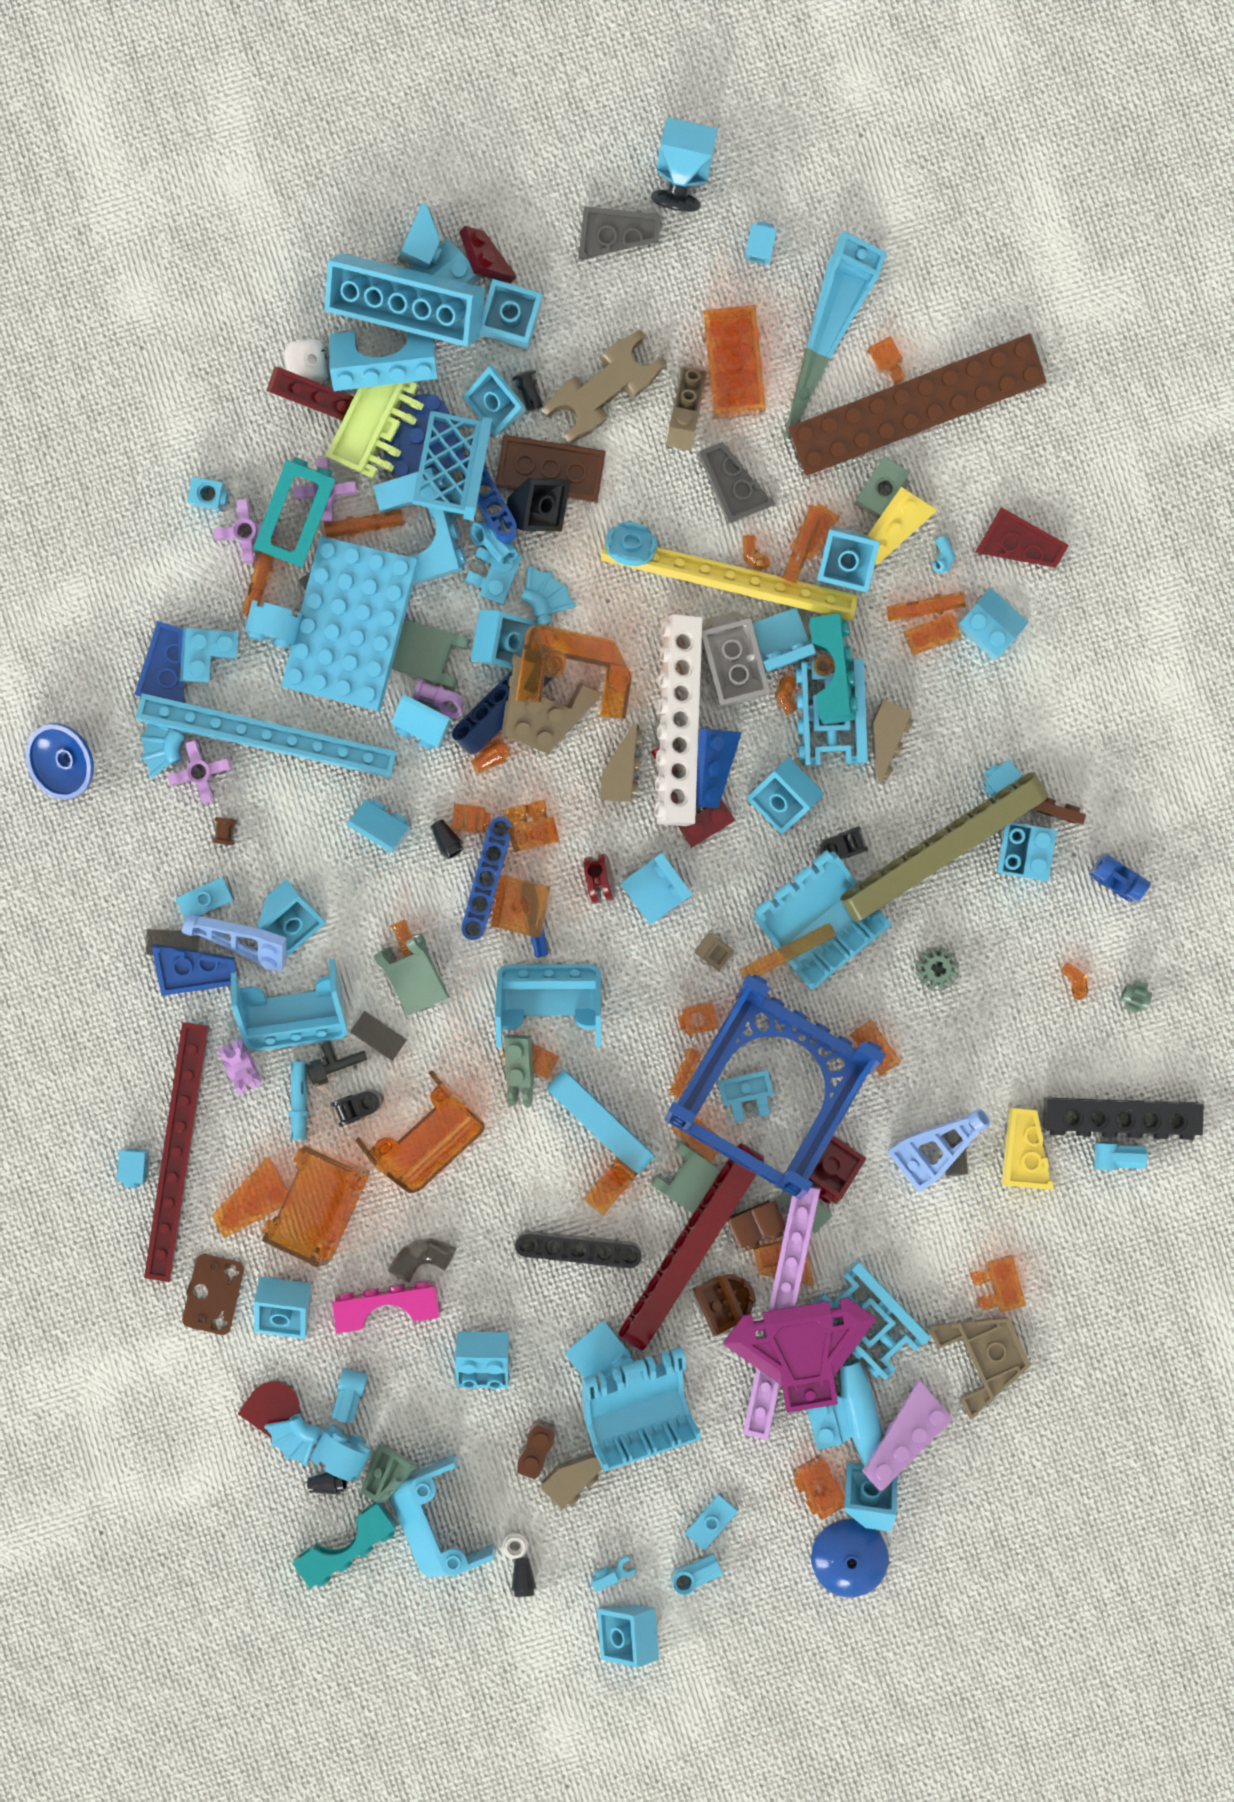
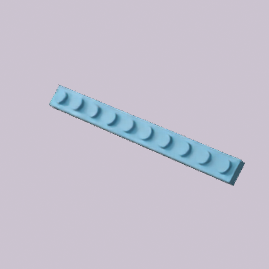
M143 693L136 714V721L391 778L397 752Z

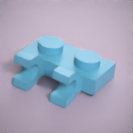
M478 547L475 559L491 564L486 578L469 571L465 582L481 588L480 597L503 606L522 556L518 555L508 566L502 567L488 550Z
M768 1070L718 1081L723 1106L731 1105L734 1122L745 1120L741 1102L755 1099L759 1116L770 1115L767 1097L773 1096L774 1093Z

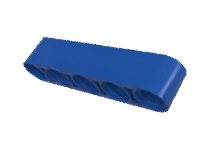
M497 817L491 821L485 838L461 927L462 934L469 940L480 939L487 928L513 833L512 823L504 817ZM502 821L508 825V832L504 836H497L495 834L494 826L497 822ZM497 846L501 850V857L497 861H491L487 857V851L490 847ZM483 872H492L494 875L492 885L484 886L481 883L480 876ZM478 896L485 897L488 902L486 909L483 911H478L474 908L473 902ZM471 921L478 922L481 927V931L477 936L469 935L466 930L468 923Z

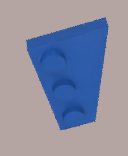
M157 621L134 695L141 697L143 693L184 703V682L180 681L182 628Z
M699 729L696 807H719L742 732Z

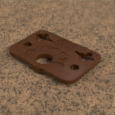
M201 1254L197 1257L186 1294L187 1301L182 1317V1322L185 1326L219 1335H225L230 1331L244 1274L242 1263L208 1254ZM211 1265H215L216 1268L212 1269ZM231 1265L236 1266L235 1270L239 1272V1276H234L229 1285L228 1274L225 1273V1269H229ZM198 1284L205 1285L208 1289L207 1297L203 1299L197 1298L194 1295V1287ZM223 1310V1320L227 1322V1326H222L221 1330L216 1329V1324L213 1323V1319H218ZM202 1318L203 1322H199L198 1319Z

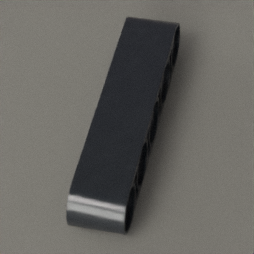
M524 1231L518 1235L515 1243L517 1253L528 1258L621 1268H634L638 1266L642 1258L640 1247L630 1241ZM523 1238H531L533 1240L534 1247L531 1250H524L520 1246V1241ZM551 1240L557 1241L560 1245L559 1251L556 1253L547 1251L545 1246L547 1242ZM576 1243H581L585 1246L586 1252L583 1255L577 1256L572 1253L571 1247ZM599 1247H609L612 1251L611 1255L608 1258L599 1257L597 1254ZM627 1249H634L638 1255L635 1260L627 1261L622 1256L623 1252Z

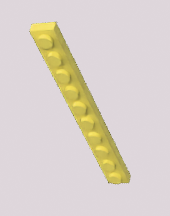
M604 544L601 561L625 566L617 563L608 555ZM657 547L653 559L647 564L637 567L626 566L821 614L831 615L840 613L844 619L851 621L854 618L858 595Z

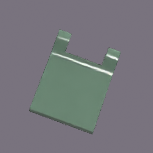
M404 619L392 669L455 689L458 679L444 674L453 645L468 650L471 640L464 636Z
M422 933L406 941L408 949L413 953L394 962V954L390 947L374 955L376 963L386 972L407 1015L450 997L427 952L426 940Z
M680 1141L674 1150L686 1158L685 1162L670 1183L656 1175L651 1184L688 1211L694 1213L721 1170Z

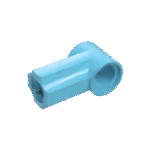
M486 520L475 522L471 525L470 535L472 541L476 545H484L502 567L508 566L517 558L519 552L511 542L502 543L498 541ZM500 522L501 530L505 531L503 523Z
M1095 1142V1169H1146V1146Z
M343 1368L337 1388L339 1392L331 1418L343 1423L354 1422L360 1397L363 1396L368 1374Z
M711 1553L687 1566H680L674 1569L671 1574V1581L674 1590L678 1594L688 1595L695 1588L723 1575V1572L714 1553ZM687 1575L690 1577V1581L687 1585L680 1586L676 1583L678 1577Z

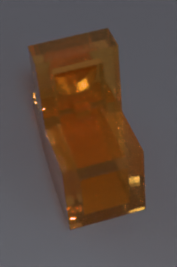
M615 1158L597 1179V1182L584 1197L583 1201L604 1216L619 1195L624 1193L637 1176V1173L620 1159Z

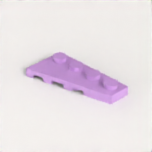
M920 1380L914 1382L907 1399H904L900 1406V1411L894 1421H891L887 1433L882 1441L879 1442L862 1470L879 1491H883L953 1420Z

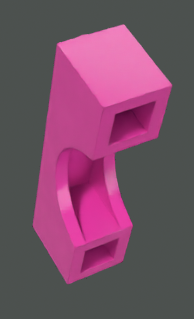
M429 1280L415 1282L414 1287L404 1288V1284L389 1286L388 1291L379 1292L378 1288L363 1290L362 1295L353 1296V1292L341 1293L332 1302L336 1334L362 1330L368 1314L375 1308L383 1305H395L404 1309L410 1315L413 1322L439 1318L441 1315L436 1283L430 1284Z

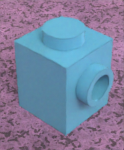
M1010 760L1004 761L1000 766L995 763L984 773L986 778L982 781L985 785L983 790L991 797L1023 775Z

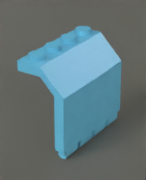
M827 850L813 861L815 865L813 868L808 865L792 878L795 882L793 885L787 882L772 895L774 897L772 902L766 899L755 908L756 915L753 917L775 948L811 990L820 985L892 925L879 909L860 921H853L841 903L840 897L847 890L857 885V882L834 851L829 853Z

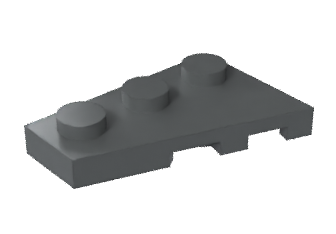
M584 206L578 259L581 260L658 243L661 215Z
M723 442L700 450L697 453L727 524L776 505L773 499L768 497L760 488V484L755 479L753 480L745 471L741 462Z

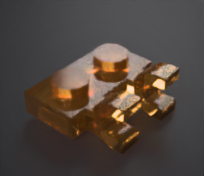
M545 800L505 809L507 819L513 823V826L508 827L514 852L560 842L554 816L547 817ZM526 814L533 818V821L528 822Z
M1012 1255L986 1261L987 1270L969 1273L971 1282L975 1283L976 1286L989 1281L992 1282L995 1294L976 1298L978 1307L982 1308L983 1311L998 1306L999 1311L1003 1313L1026 1306Z

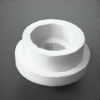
M510 1533L504 1538L502 1549L507 1557L519 1559L526 1554L528 1542L522 1534ZM513 1541H517L520 1547L513 1549L510 1544Z

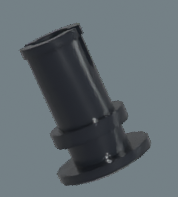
M536 370L524 371L512 378L513 381L518 380L519 382L517 387L518 390L522 391L527 412L543 407L536 388L537 380H534L532 376L537 373Z

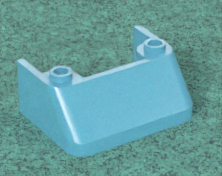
M329 959L330 975L323 976L316 981V991L266 998L263 990L257 987L241 988L236 972L231 973V1006L245 1047L252 1051H263L344 1038L347 1035V1020L342 985L335 959Z
M509 964L499 968L497 971L495 1009L497 1048H502V1031L521 1027L524 1022V1016L575 1015V1022L580 1028L586 1030L596 1029V1047H601V971L597 966L592 964Z
M457 1454L413 1472L389 1497L419 1570L427 1577L458 1575L495 1559V1544L467 1556L457 1548H450L442 1552L422 1504L431 1501L436 1494V1484L433 1477L456 1468L459 1459Z

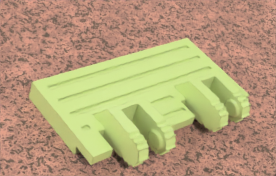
M407 382L358 388L326 457L374 479L378 469L369 465V462L392 472L394 468L392 463L376 457L380 449L394 457H399L401 451L380 441V439L383 438L389 442L393 440L401 422L391 416L409 424H415L417 419L414 416L398 409L401 403H404L416 410H422L424 404L402 394L405 391L414 395L418 384Z

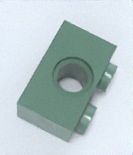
M883 456L854 504L879 519L901 487L904 489L908 487L911 481L906 478L910 472ZM882 483L887 484L891 489V494L887 496L881 495L878 492V485Z

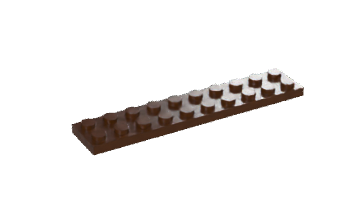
M1029 333L789 426L787 429L805 476H808L1045 384L1047 381Z

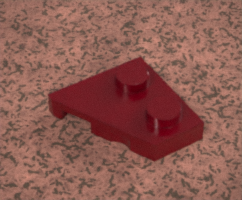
M466 225L459 231L474 274L509 284L517 278L485 231Z

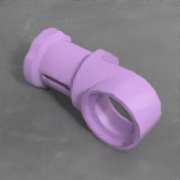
M419 679L413 696L414 700L433 704L434 708L439 709L441 714L452 719L459 717L464 707V700L459 694L445 690L444 686L436 687ZM446 702H453L458 708L451 709L446 705Z

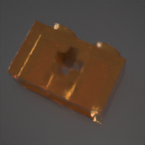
M821 1454L794 1469L796 1478L793 1481L800 1493L805 1491L809 1500L806 1501V1504L813 1515L818 1513L821 1520L844 1507L845 1495ZM817 1483L823 1488L821 1493L815 1490L814 1485Z

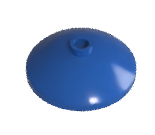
M60 723L43 725L31 734L26 745L25 759L29 774L35 784L49 796L62 800L72 799L84 793L93 779L94 761L90 748L83 737L71 727Z
M843 1519L831 1523L819 1533L812 1547L811 1563L816 1578L825 1589L842 1597H858L871 1592L881 1583L887 1572L889 1554L883 1537L876 1529L865 1528L855 1519ZM849 1559H855L856 1564L854 1566H848L847 1561Z

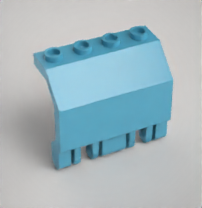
M681 1346L670 1349L669 1353L668 1351L661 1352V1364L655 1365L652 1356L645 1357V1362L643 1359L621 1365L620 1369L619 1367L612 1368V1380L606 1381L602 1372L596 1373V1379L594 1375L582 1378L581 1394L584 1420L594 1453L603 1472L701 1440L700 1431L690 1414L684 1395L683 1370L686 1369V1360Z

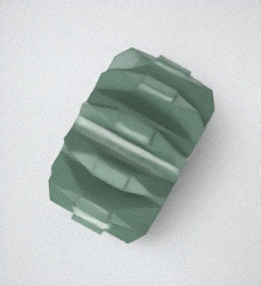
M931 947L929 950L931 957L925 952L920 954L925 962L916 961L915 965L923 967V970L916 971L915 975H925L920 981L921 985L927 984L930 980L929 990H934L937 983L939 990L942 991L945 990L943 981L952 986L954 982L949 976H959L958 972L952 971V968L959 966V962H949L954 957L953 953L947 954L944 958L945 948L941 947L937 956L935 948ZM936 962H940L939 966L943 968L942 973H937L938 976H934L935 971L931 970L932 965H937Z

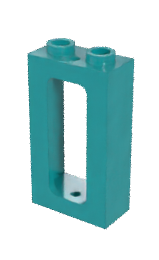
M293 457L292 461L289 459L285 461L253 549L303 568L336 478L331 477L333 472L318 466L316 471L307 467V461ZM300 476L315 482L318 485V490L297 546L292 551L272 543L271 537L294 477Z

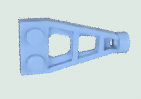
M188 914L184 921L182 933L189 936L199 935L262 965L268 970L282 972L286 964V937L263 929ZM222 933L231 934V938ZM240 937L256 940L258 942V950L242 944Z
M977 1108L967 1116L908 1135L890 1147L887 1152L917 1191L920 1192L936 1182L977 1134L990 1126V1120L982 1109ZM955 1129L962 1137V1141L954 1148H951L942 1135ZM931 1141L936 1142L943 1151V1156L937 1163L931 1164L919 1148L920 1145Z

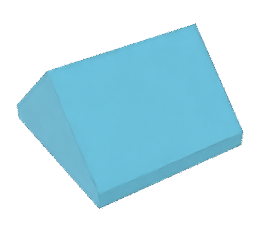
M492 365L484 371L463 395L464 400L481 421L482 417L493 418L490 432L494 437L526 413L525 405Z

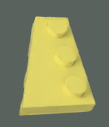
M901 487L867 535L881 541L875 564L878 565L929 519L937 509Z
M1009 1107L1002 1185L1054 1190L1049 1176V1164L1047 1157H1045L1044 1140L1037 1110Z

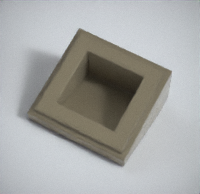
M709 932L696 948L695 954L720 971L735 950Z

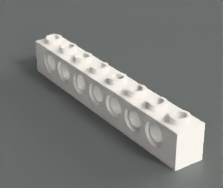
M673 614L665 618L661 625V636L664 637L663 647L660 651V661L663 662V667L659 677V687L662 688V694L658 702V712L661 714V721L657 728L660 748L656 754L659 776L655 780L658 801L654 806V815L657 817V824L689 826L695 824L702 617ZM677 638L683 641V649L677 646ZM676 663L681 665L683 669L682 675L677 673L675 669ZM675 689L681 692V701L675 697ZM675 714L681 720L680 727L674 723L673 718ZM674 740L680 745L679 752H676L673 748ZM673 766H675L679 771L678 778L674 777L672 774ZM672 791L678 796L677 804L671 800Z

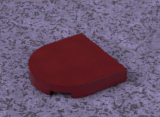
M269 1381L260 1384L253 1391L238 1412V1415L271 1437V1434L264 1426L270 1423L287 1421L291 1416L299 1414L300 1403L296 1391L289 1384L282 1381Z

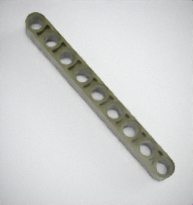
M1035 772L1025 774L847 890L840 897L841 903L853 921H860L1041 804L1047 799L1048 792Z

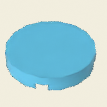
M623 522L615 528L614 526L610 528L606 535L605 549L608 555L617 563L637 567L645 565L653 559L657 550V539L655 535L653 536L649 533L650 529L636 522Z

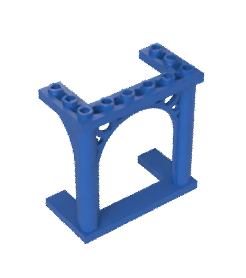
M754 974L753 977L747 975L736 995L738 999L678 1102L673 1101L664 1121L800 1200L810 1190L813 1183L808 1179L866 1077L882 1063L886 1054L881 1052L882 1048L871 1041H868V1043L863 1041L857 1049L852 1047L853 1043L845 1037L839 1036L837 1038L829 1033L830 1029L820 1023L814 1025L806 1020L808 1017L798 1010L792 1012L784 1007L785 1003L775 997H771V999L766 997L771 988L766 985L768 982L758 975ZM759 1013L766 1015L769 1020V1028L766 1031L759 1030L755 1024V1017ZM775 1020H777L780 1026L784 1025V1030L779 1031L774 1028ZM747 1022H749V1027L753 1031L752 1035L743 1034L748 1029V1027H745ZM798 1036H805V1041H800ZM763 1037L786 1038L804 1047L817 1061L824 1078L825 1093L821 1110L784 1174L693 1122L731 1056L746 1043ZM823 1047V1051H831L832 1053L823 1057L818 1053V1049ZM840 1058L844 1061V1068L833 1072L827 1069L826 1064L830 1059ZM843 1077L841 1082L837 1080L836 1087L830 1083L831 1078Z

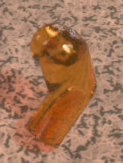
M743 536V559L756 570L767 569L770 565V559L756 550L755 536Z
M790 675L780 679L775 692V698L786 716L797 710L791 699L796 680Z
M1067 962L1062 968L1061 973L1071 979L1072 996L1076 1000H1082L1088 994V978L1086 974Z

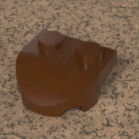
M734 1274L718 1275L692 1288L713 1336H717L734 1327L743 1315L751 1313L753 1304L756 1302L755 1293L750 1283L746 1279H742Z

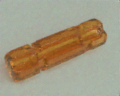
M693 1048L687 1049L684 1056L686 1060H682L675 1076L677 1081L672 1083L669 1090L670 1094L680 1098L685 1090V1085L689 1083L696 1069L695 1063H698L701 1058V1053Z

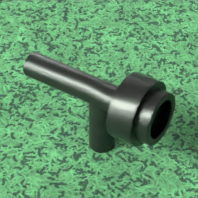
M326 1041L320 1045L327 1064L323 1065L321 1059L311 1061V1065L306 1066L312 1084L320 1086L329 1082L328 1074L366 1061L367 1056L363 1050L337 1060L331 1042Z

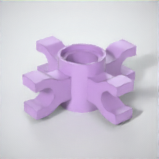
M316 458L317 468L320 466L330 470L327 458ZM355 481L334 484L322 516L323 523H334L332 503L338 496L358 495ZM314 482L312 486H293L294 498L296 500L315 498L318 485Z
M247 499L236 500L239 520L235 522L233 527L213 528L214 539L217 542L237 539L242 545L243 562L245 564H255L253 544L257 539L262 524L255 525L251 521L250 503ZM277 524L272 536L279 535ZM244 526L252 527V534L248 538L240 536V530Z
M198 741L187 742L185 745L191 762L185 771L167 775L169 784L175 786L188 781L197 783L201 802L204 804L213 802L215 800L209 782L213 778V774L232 770L230 759L226 758L209 764L202 759ZM199 765H203L206 769V774L202 779H196L194 776V770Z
M242 1038L232 1042L233 1050L229 1044L218 1048L220 1056L224 1060L225 1070L230 1080L234 1082V1088L238 1095L249 1091L247 1084L252 1089L262 1085L261 1079L256 1073L255 1062L250 1052L247 1051Z

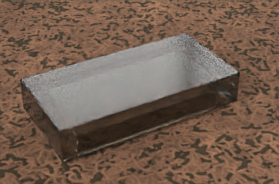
M147 929L145 955H153V944L199 951L200 936H189L177 930Z
M367 1011L362 1013L350 1033L392 1061L408 1040Z

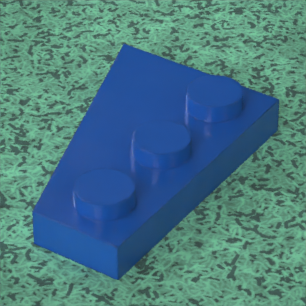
M156 944L152 945L161 996L231 986V973L236 972L238 977L235 957Z

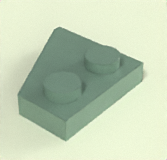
M379 1444L360 1492L376 1503L384 1504L417 1469L418 1465L388 1445Z

